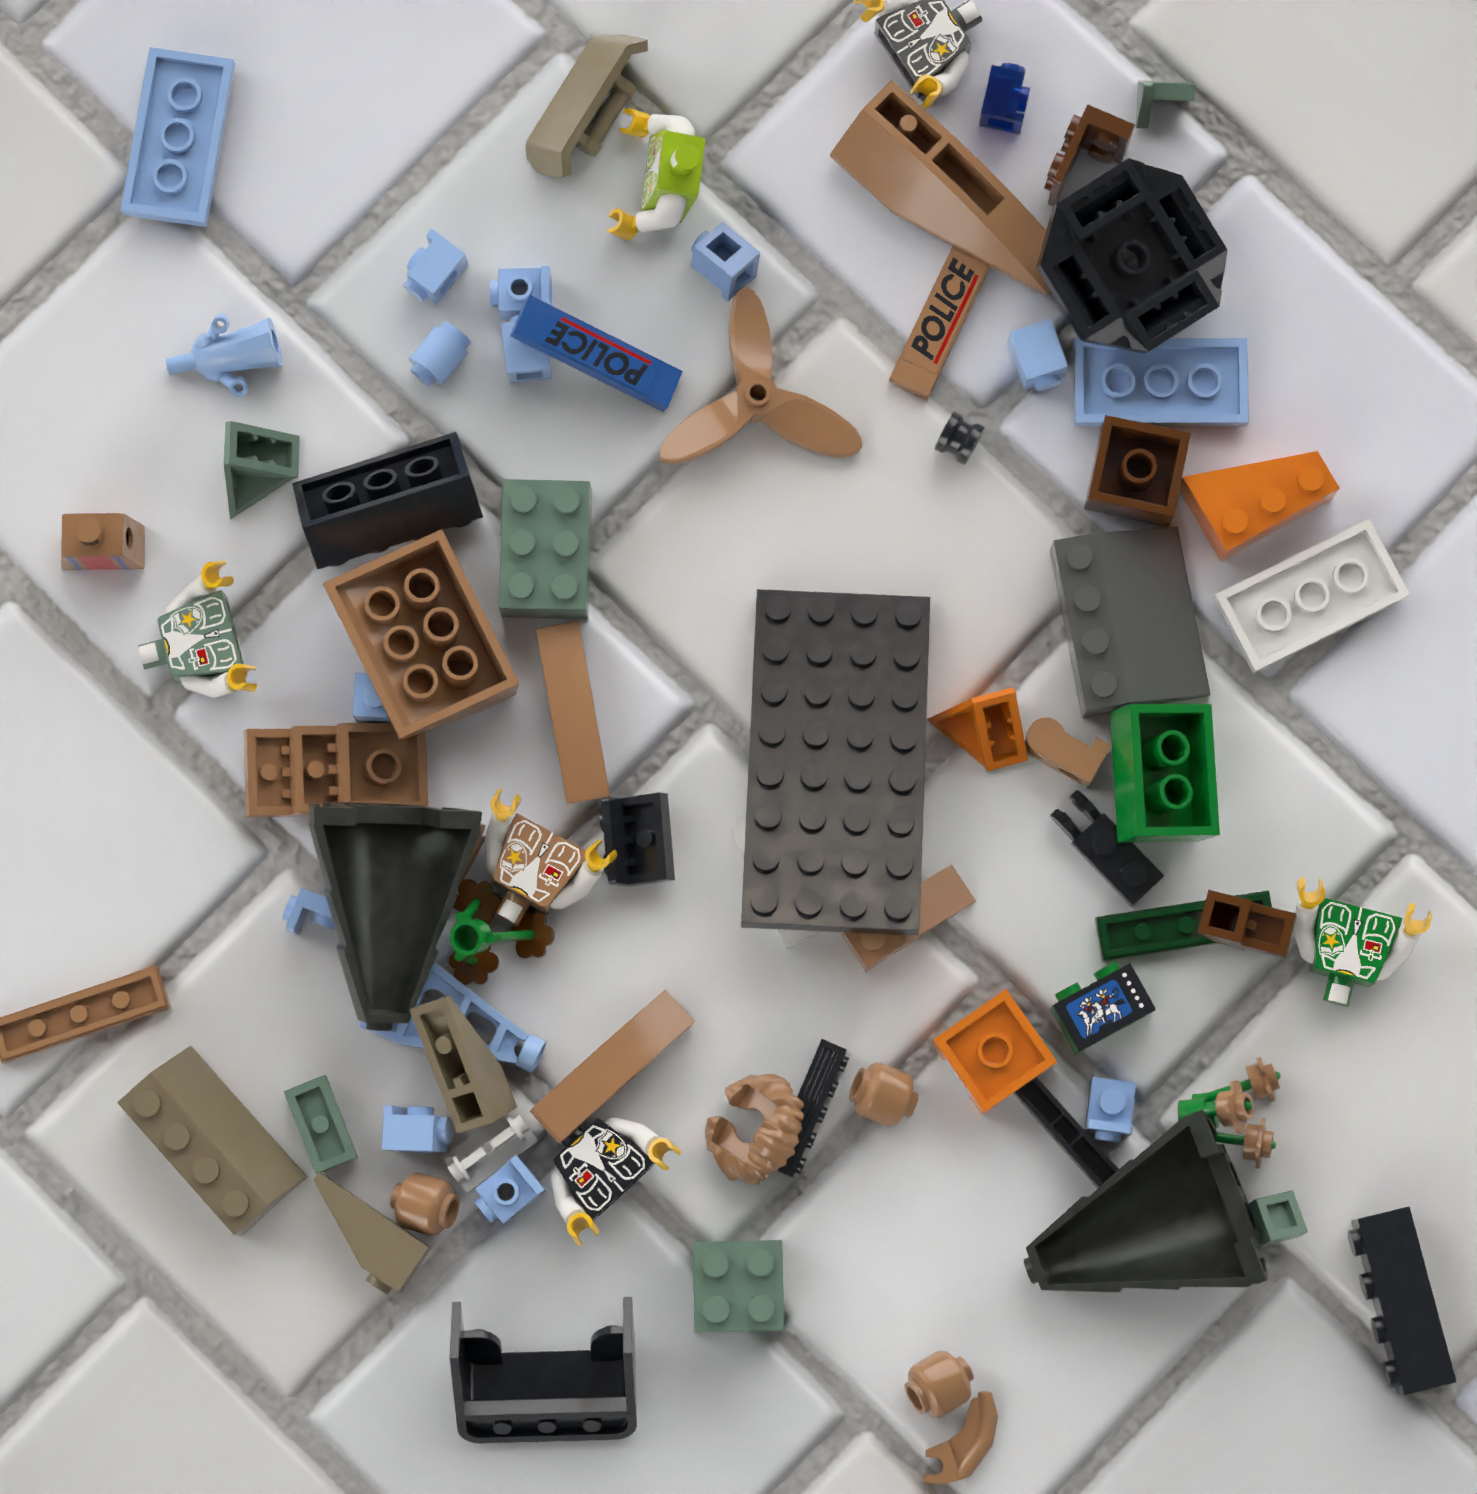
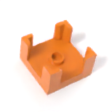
M1007 989L934 1038L931 1042L943 1060H947L971 1095L969 1098L981 1115L1057 1063L1055 1057Z

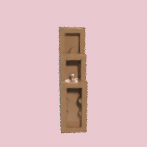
M579 620L536 628L567 804L609 797V785Z
M665 989L565 1077L529 1112L560 1144L615 1097L626 1084L684 1034L695 1021Z

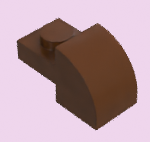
M1208 890L1198 934L1206 939L1241 950L1246 948L1287 958L1297 914L1256 904L1249 899Z

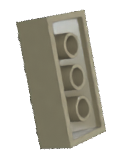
M189 1046L150 1072L117 1102L234 1236L241 1237L307 1178L305 1173L192 1046Z

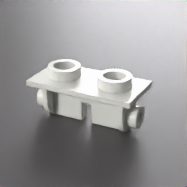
M514 1109L494 1123L483 1126L441 1158L456 1181L468 1193L508 1163L515 1155L519 1156L537 1143L538 1139L518 1111Z

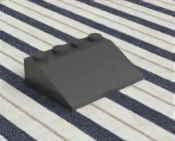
M1178 527L1100 532L1053 540L1050 555L1082 718L1110 714V712L1129 704H1167L1211 695Z

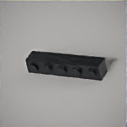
M821 1039L797 1095L804 1103V1107L800 1110L804 1116L800 1121L802 1131L797 1135L799 1143L794 1147L795 1154L787 1159L786 1166L779 1168V1173L791 1178L794 1177L795 1173L801 1174L807 1160L802 1158L806 1147L812 1148L817 1136L813 1129L816 1122L822 1124L828 1108L824 1107L827 1096L833 1098L839 1083L834 1081L838 1071L844 1072L850 1057L845 1056L847 1049Z
M1037 1077L1013 1093L1097 1189L1119 1170Z

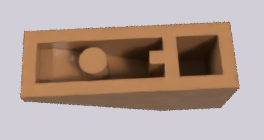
M950 865L921 882L919 936L843 932L842 937L866 973L976 902L953 865Z

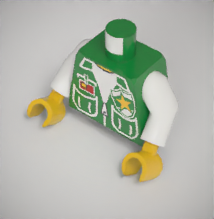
M1302 877L1297 882L1300 900L1296 906L1295 913L1297 914V919L1293 931L1301 958L1309 963L1310 972L1328 977L1323 1001L1349 1007L1354 984L1370 987L1376 981L1387 980L1408 960L1420 934L1430 928L1432 911L1429 910L1424 920L1417 921L1411 917L1416 903H1411L1406 908L1405 924L1401 925V917L1325 898V888L1322 879H1319V886L1316 891L1305 892V879Z

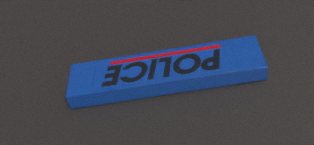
M532 295L525 299L510 334V337L662 412L668 409L683 372Z

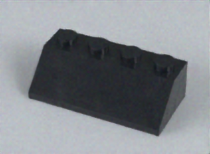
M457 432L292 483L302 528L317 570L328 566H340L350 559L369 553H381L391 546L410 540H419L441 529L463 527L474 520L483 518Z

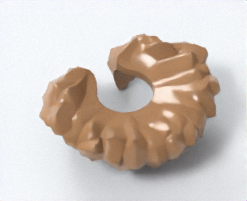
M775 1074L749 1075L725 1088L724 1095L730 1105L745 1110L757 1109L764 1116L765 1121L755 1133L752 1143H744L738 1137L733 1123L719 1115L707 1119L705 1127L707 1149L712 1152L719 1168L730 1181L739 1179L748 1184L758 1185L760 1180L767 1179L768 1174L776 1173L780 1167L786 1166L787 1159L795 1154L794 1147L799 1143L797 1135L802 1131L800 1121L804 1115L800 1110L804 1107V1103L797 1096L793 1095V1089L790 1088L791 1084L786 1079Z

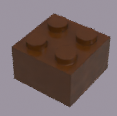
M1105 415L1100 429L1084 509L1169 527L1175 514L1191 433Z

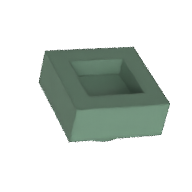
M1293 1190L1257 1198L1248 1204L1263 1246L1298 1238L1308 1232Z

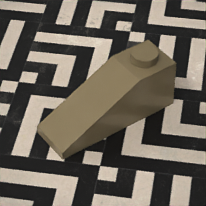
M450 995L409 1009L457 1134L494 1123L517 1108L501 1064Z
M318 1172L313 1180L360 1266L370 1273L366 1281L387 1295L392 1288L397 1292H403L432 1248L332 1179Z

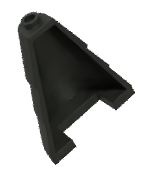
M326 802L323 803V806L316 803L309 804V829L325 883L324 894L340 942L336 949L357 1020L365 1022L366 1029L391 1031L393 1030V1023H409L411 1018L409 1009L416 1006L438 954L437 943L457 899L459 884L481 831L482 812L449 807L438 809L424 807V805Z
M1199 1110L1190 1116H1184L1134 1160L1130 1159L1089 1197L1082 1196L1026 1247L1029 1257L1024 1259L1025 1269L1032 1284L1039 1283L1041 1290L1121 1292L1123 1288L1179 1290L1181 1287H1249L1252 1284L1267 1281V1263L1264 1257L1259 1259L1256 1248L1261 1247L1262 1243L1248 1207L1247 1198L1225 1145L1216 1144L1213 1134H1216L1217 1131L1204 1110Z

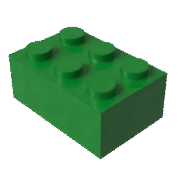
M1129 704L1110 712L1118 843L1199 842L1219 836L1212 704Z

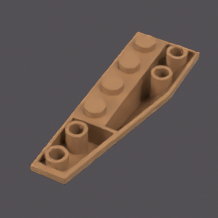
M891 80L861 110L830 153V157L893 214L1047 297L1051 291L1036 268L1046 229L977 157Z

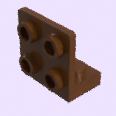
M1088 104L1082 117L1074 114L1065 133V141L1061 148L1065 155L1056 153L1047 174L1048 179L1044 186V189L1050 191L1047 204L1053 206L1058 202L1081 148L1088 150V155L1099 162L1110 164L1114 161L1120 164L1127 152L1135 124Z

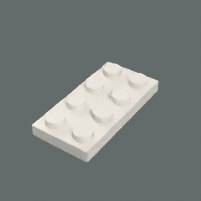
M1369 518L1215 594L1213 598L1253 674L1406 599L1410 593Z

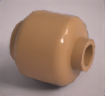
M876 1062L867 1069L861 1068L857 1072L850 1088L849 1100L854 1102V1109L859 1116L891 1127L898 1124L904 1116L907 1118L911 1117L917 1106L918 1093L913 1091V1079L907 1072L881 1062Z
M420 1172L410 1174L403 1184H396L390 1198V1206L392 1209H395L396 1221L402 1228L429 1236L438 1235L444 1229H449L456 1220L460 1205L459 1196L455 1194L454 1187L449 1181Z
M937 1351L910 1368L908 1371V1382L905 1383L904 1387L909 1401L917 1412L922 1415L928 1413L932 1417L940 1418L969 1400L971 1396L970 1381L974 1379V1376L964 1358L961 1356L955 1358L946 1351Z

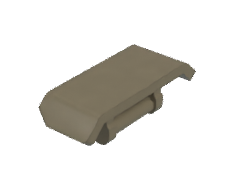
M600 35L589 40L527 139L526 158L537 173L557 178L571 175L570 153L575 146L585 154L596 157L601 148L600 143L627 100L632 99L637 91L636 86L620 73L631 55L648 51V39L628 35ZM613 88L614 90L611 93L610 97L608 98L600 113L596 117L587 134H585L584 131L587 128L588 124L592 120L593 116L597 112L598 108L602 104L610 89Z

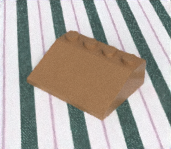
M442 529L323 583L399 740L473 715L516 695L519 682Z

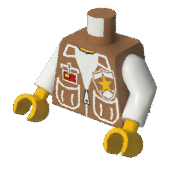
M502 788L498 789L490 803L493 813L491 814L484 839L486 869L493 875V885L506 892L495 914L503 920L518 926L529 906L547 914L552 908L562 910L588 896L603 873V869L616 859V850L612 851L606 859H603L597 852L598 846L603 841L602 839L597 840L587 850H584L518 813L515 814L512 820L511 816L518 808L521 797L519 794H516L512 806H506L500 801Z

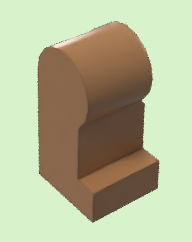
M1049 717L1034 721L1025 737V745L1029 754L1085 788L1091 783L1112 746L1096 737L1092 746L1089 747L1065 733L1062 725L1057 720Z

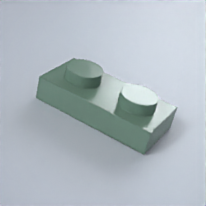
M326 1075L284 1091L315 1174L325 1172L359 1158Z

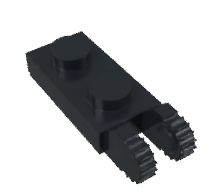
M1076 790L1070 796V799L1073 801V805L1092 824L1081 833L1065 812L1056 809L1050 814V817L1073 841L1071 845L1132 907L1164 875L1133 842L1118 843L1117 826L1105 813L1101 814L1084 794Z

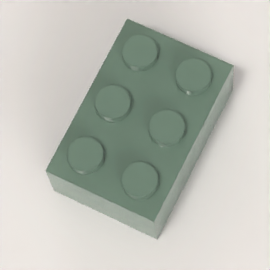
M503 479L499 610L502 617L588 619L592 489L590 481Z

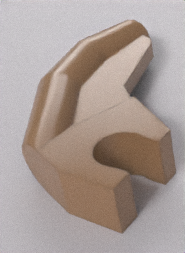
M981 1391L978 1393V1397L971 1400L960 1432L949 1440L926 1449L925 1457L940 1459L942 1469L935 1475L924 1473V1483L948 1484L972 1476L994 1441L998 1413L991 1392Z

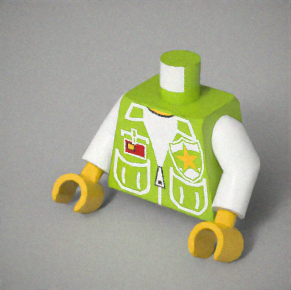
M631 108L623 110V114L632 116V123L627 129L620 128L622 133L639 138H644L649 133L651 136L649 138L640 212L634 217L620 209L612 210L609 213V217L618 221V224L614 228L607 229V232L629 241L635 237L638 230L641 233L675 227L683 221L699 194L705 148V138L695 136L692 124L685 117L652 114L650 116L648 113Z

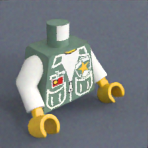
M226 561L206 563L202 568L201 575L186 585L166 606L165 614L157 618L162 639L138 645L139 655L145 670L168 664L171 677L177 683H182L186 690L212 698L235 693L239 690L254 692L257 689V684L246 683L245 681L247 673L251 670L255 671L256 667L244 664L228 598L222 590L216 591L218 587H228L234 582L232 576L219 577V570L223 565L227 564Z

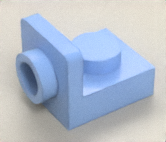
M302 887L298 897L291 895L282 917L283 920L288 921L285 928L287 931L299 935L308 912L313 913L310 921L335 930L325 896Z
M1091 1077L1085 1130L1094 1131L1095 1140L1121 1143L1122 1135H1132L1133 1125L1131 1124L1136 1082Z

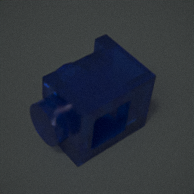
M1013 63L991 66L979 126L1020 135L1025 115L1023 113L1026 111L1030 87L1022 86L1026 72L1024 67Z

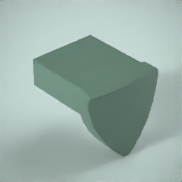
M1138 80L1136 128H1149L1152 100L1195 101L1196 84L1192 82Z

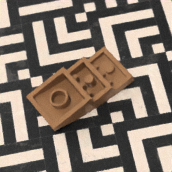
M339 723L337 726H292L290 729H246L243 731L246 818L309 816V804L316 803L323 806V803L326 802L389 803L429 807L426 731L399 740L391 723Z

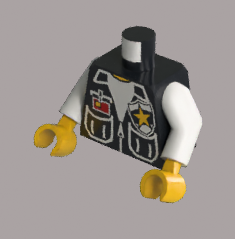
M618 1117L608 1118L606 1121L597 1118L586 1129L580 1126L561 1142L565 1148L553 1159L556 1167L552 1170L550 1179L555 1206L566 1222L568 1233L578 1246L583 1245L579 1239V1234L586 1228H591L597 1236L599 1229L594 1221L655 1164L662 1170H668L669 1167L662 1161L664 1154L673 1150L680 1155V1149L668 1139L658 1136L645 1125Z

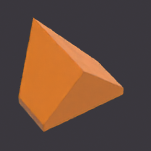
M1014 687L971 698L926 719L982 764L986 772L1028 761Z

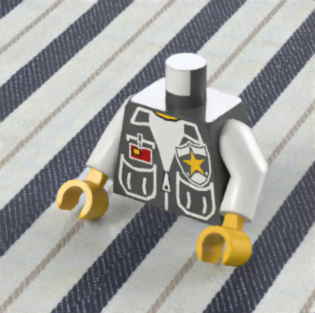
M944 0L853 1L854 4L861 3L867 7V10L860 16L863 22H869L873 17L880 16L875 20L874 34L910 86V94H915L917 98L923 95L927 97L922 104L925 109L930 108L936 98H940L958 88L969 65L968 55L971 41L965 32L982 22L981 14L971 0L966 1L952 11Z

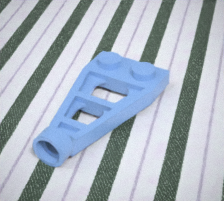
M434 962L416 1006L420 1005L425 992L430 989H436L445 996L450 995L466 1018L469 1013L475 1012L496 1026L494 1038L487 1047L499 1062L516 1064V1067L533 1073L542 1057L547 1041L525 1033ZM412 1016L409 1023H393V1030L391 1031L368 1030L400 1045L424 1049ZM361 1021L360 1027L366 1029V1023ZM525 1041L517 1057L514 1052L515 1045L518 1042Z

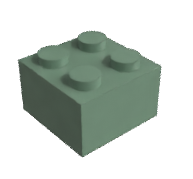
M782 1240L693 1242L694 1333L784 1331Z

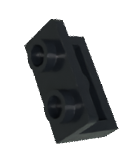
M657 792L625 798L603 797L601 799L602 810L599 814V823L604 833L605 842L603 859H606L612 851L616 850L617 852L616 859L604 868L608 883L610 885L632 887L675 880L668 793Z

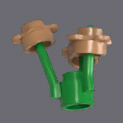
M1261 1057L1256 1058L1258 1063L1245 1067L1249 1077L1248 1080L1242 1082L1232 1081L1229 1086L1207 1093L1192 1094V1099L1178 1101V1121L1184 1116H1190L1194 1112L1204 1110L1215 1128L1219 1127L1220 1121L1224 1127L1234 1126L1237 1134L1245 1133V1136L1217 1132L1213 1134L1215 1142L1243 1146V1159L1256 1161V1169L1261 1168L1262 1157H1271L1272 1149H1275L1276 1143L1273 1141L1274 1132L1266 1131V1118H1261L1260 1125L1247 1124L1245 1126L1247 1120L1252 1119L1254 1115V1105L1251 1096L1243 1092L1253 1089L1256 1101L1267 1097L1270 1098L1271 1102L1275 1101L1272 1091L1280 1089L1278 1080L1281 1077L1280 1073L1274 1070L1272 1063L1263 1066Z

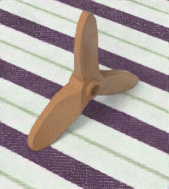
M743 287L738 290L732 301L728 330L730 356L737 389L696 411L671 431L662 443L659 451V460L668 465L692 461L719 448L731 440L749 423L762 422L783 439L812 452L837 458L852 457L859 453L862 447L861 437L856 428L846 419L827 406L807 396L776 387L775 383L771 380L772 342L765 310L759 297L749 287ZM752 397H757L760 401L754 400Z

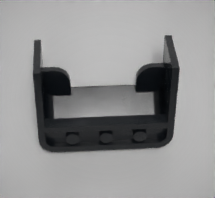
M623 1297V1326L610 1325L597 1330L591 1337L590 1350L502 1353L501 1341L495 1334L483 1329L464 1331L461 1302H452L449 1359L457 1431L464 1440L480 1444L618 1440L629 1437L635 1432L637 1427L632 1297Z

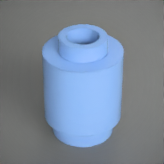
M444 321L439 328L434 326L409 357L410 362L414 365L410 370L411 373L427 386H431L434 382L443 385L468 354L466 348L471 343L470 339L447 321Z

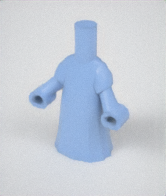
M219 313L214 317L207 333L198 336L192 345L191 353L166 358L168 373L173 375L196 369L208 380L220 381L230 389L234 396L242 397L249 388L248 382L242 376L235 378L230 372L263 367H283L282 351L271 318H266L251 326L219 336V334L225 333L230 325L228 316L224 313ZM222 321L224 326H220L217 322ZM240 384L243 386V388L239 389L236 385Z

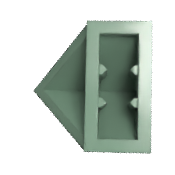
M234 421L225 422L224 472L230 520L290 480L298 478L300 436Z

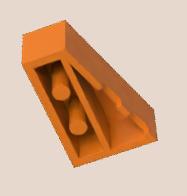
M1314 451L1184 476L1181 480L1179 492L1220 561L1333 499L1340 487L1319 452Z

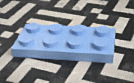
M149 48L120 209L123 215L207 227L236 66L234 59Z
M1080 338L1074 339V426H1101L1105 415L1156 426L1247 427L1249 423L1247 338H1170L1145 354L1082 342Z

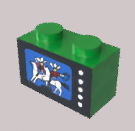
M1115 961L1095 972L1093 975L1097 981L1081 989L1077 982L1055 994L1058 1002L1052 1005L1050 1010L1075 1055L1156 1010L1131 963L1120 968Z

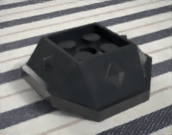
M1128 158L1053 205L1036 268L1082 342L1145 354L1220 307L1221 286L1228 249L1182 175L1145 165L1143 162ZM1124 249L1131 250L1137 256L1138 265L1136 270L1128 269L1123 264L1122 252Z

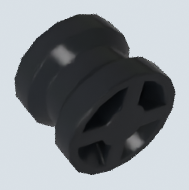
M954 411L934 449L941 453L948 451L956 456L958 462L966 465L985 427L978 423L971 425L965 422L963 416Z

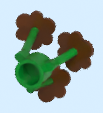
M472 879L463 880L459 884V895L453 906L460 912L455 915L457 923L451 929L449 936L450 944L454 951H456V953L449 957V964L455 969L454 977L464 985H469L473 981L478 985L485 984L488 981V973H493L499 967L498 956L490 952L491 943L516 941L515 948L519 957H543L546 954V946L551 945L555 937L552 927L546 925V915L542 912L533 914V912L527 910L520 924L514 926L511 931L491 932L488 925L493 922L494 914L500 906L502 898L497 893L492 892L493 887L488 881H481L477 884Z

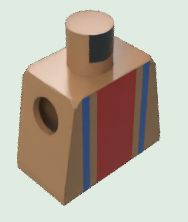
M123 513L62 514V570L144 569V525ZM126 535H128L129 537L128 547L126 543Z

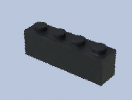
M1410 1206L1351 1220L1353 1229L1348 1230L1349 1244L1355 1257L1361 1256L1365 1273L1359 1274L1360 1285L1365 1299H1372L1377 1317L1371 1318V1326L1377 1344L1384 1343L1388 1361L1382 1362L1388 1387H1395L1398 1395H1408L1456 1383Z

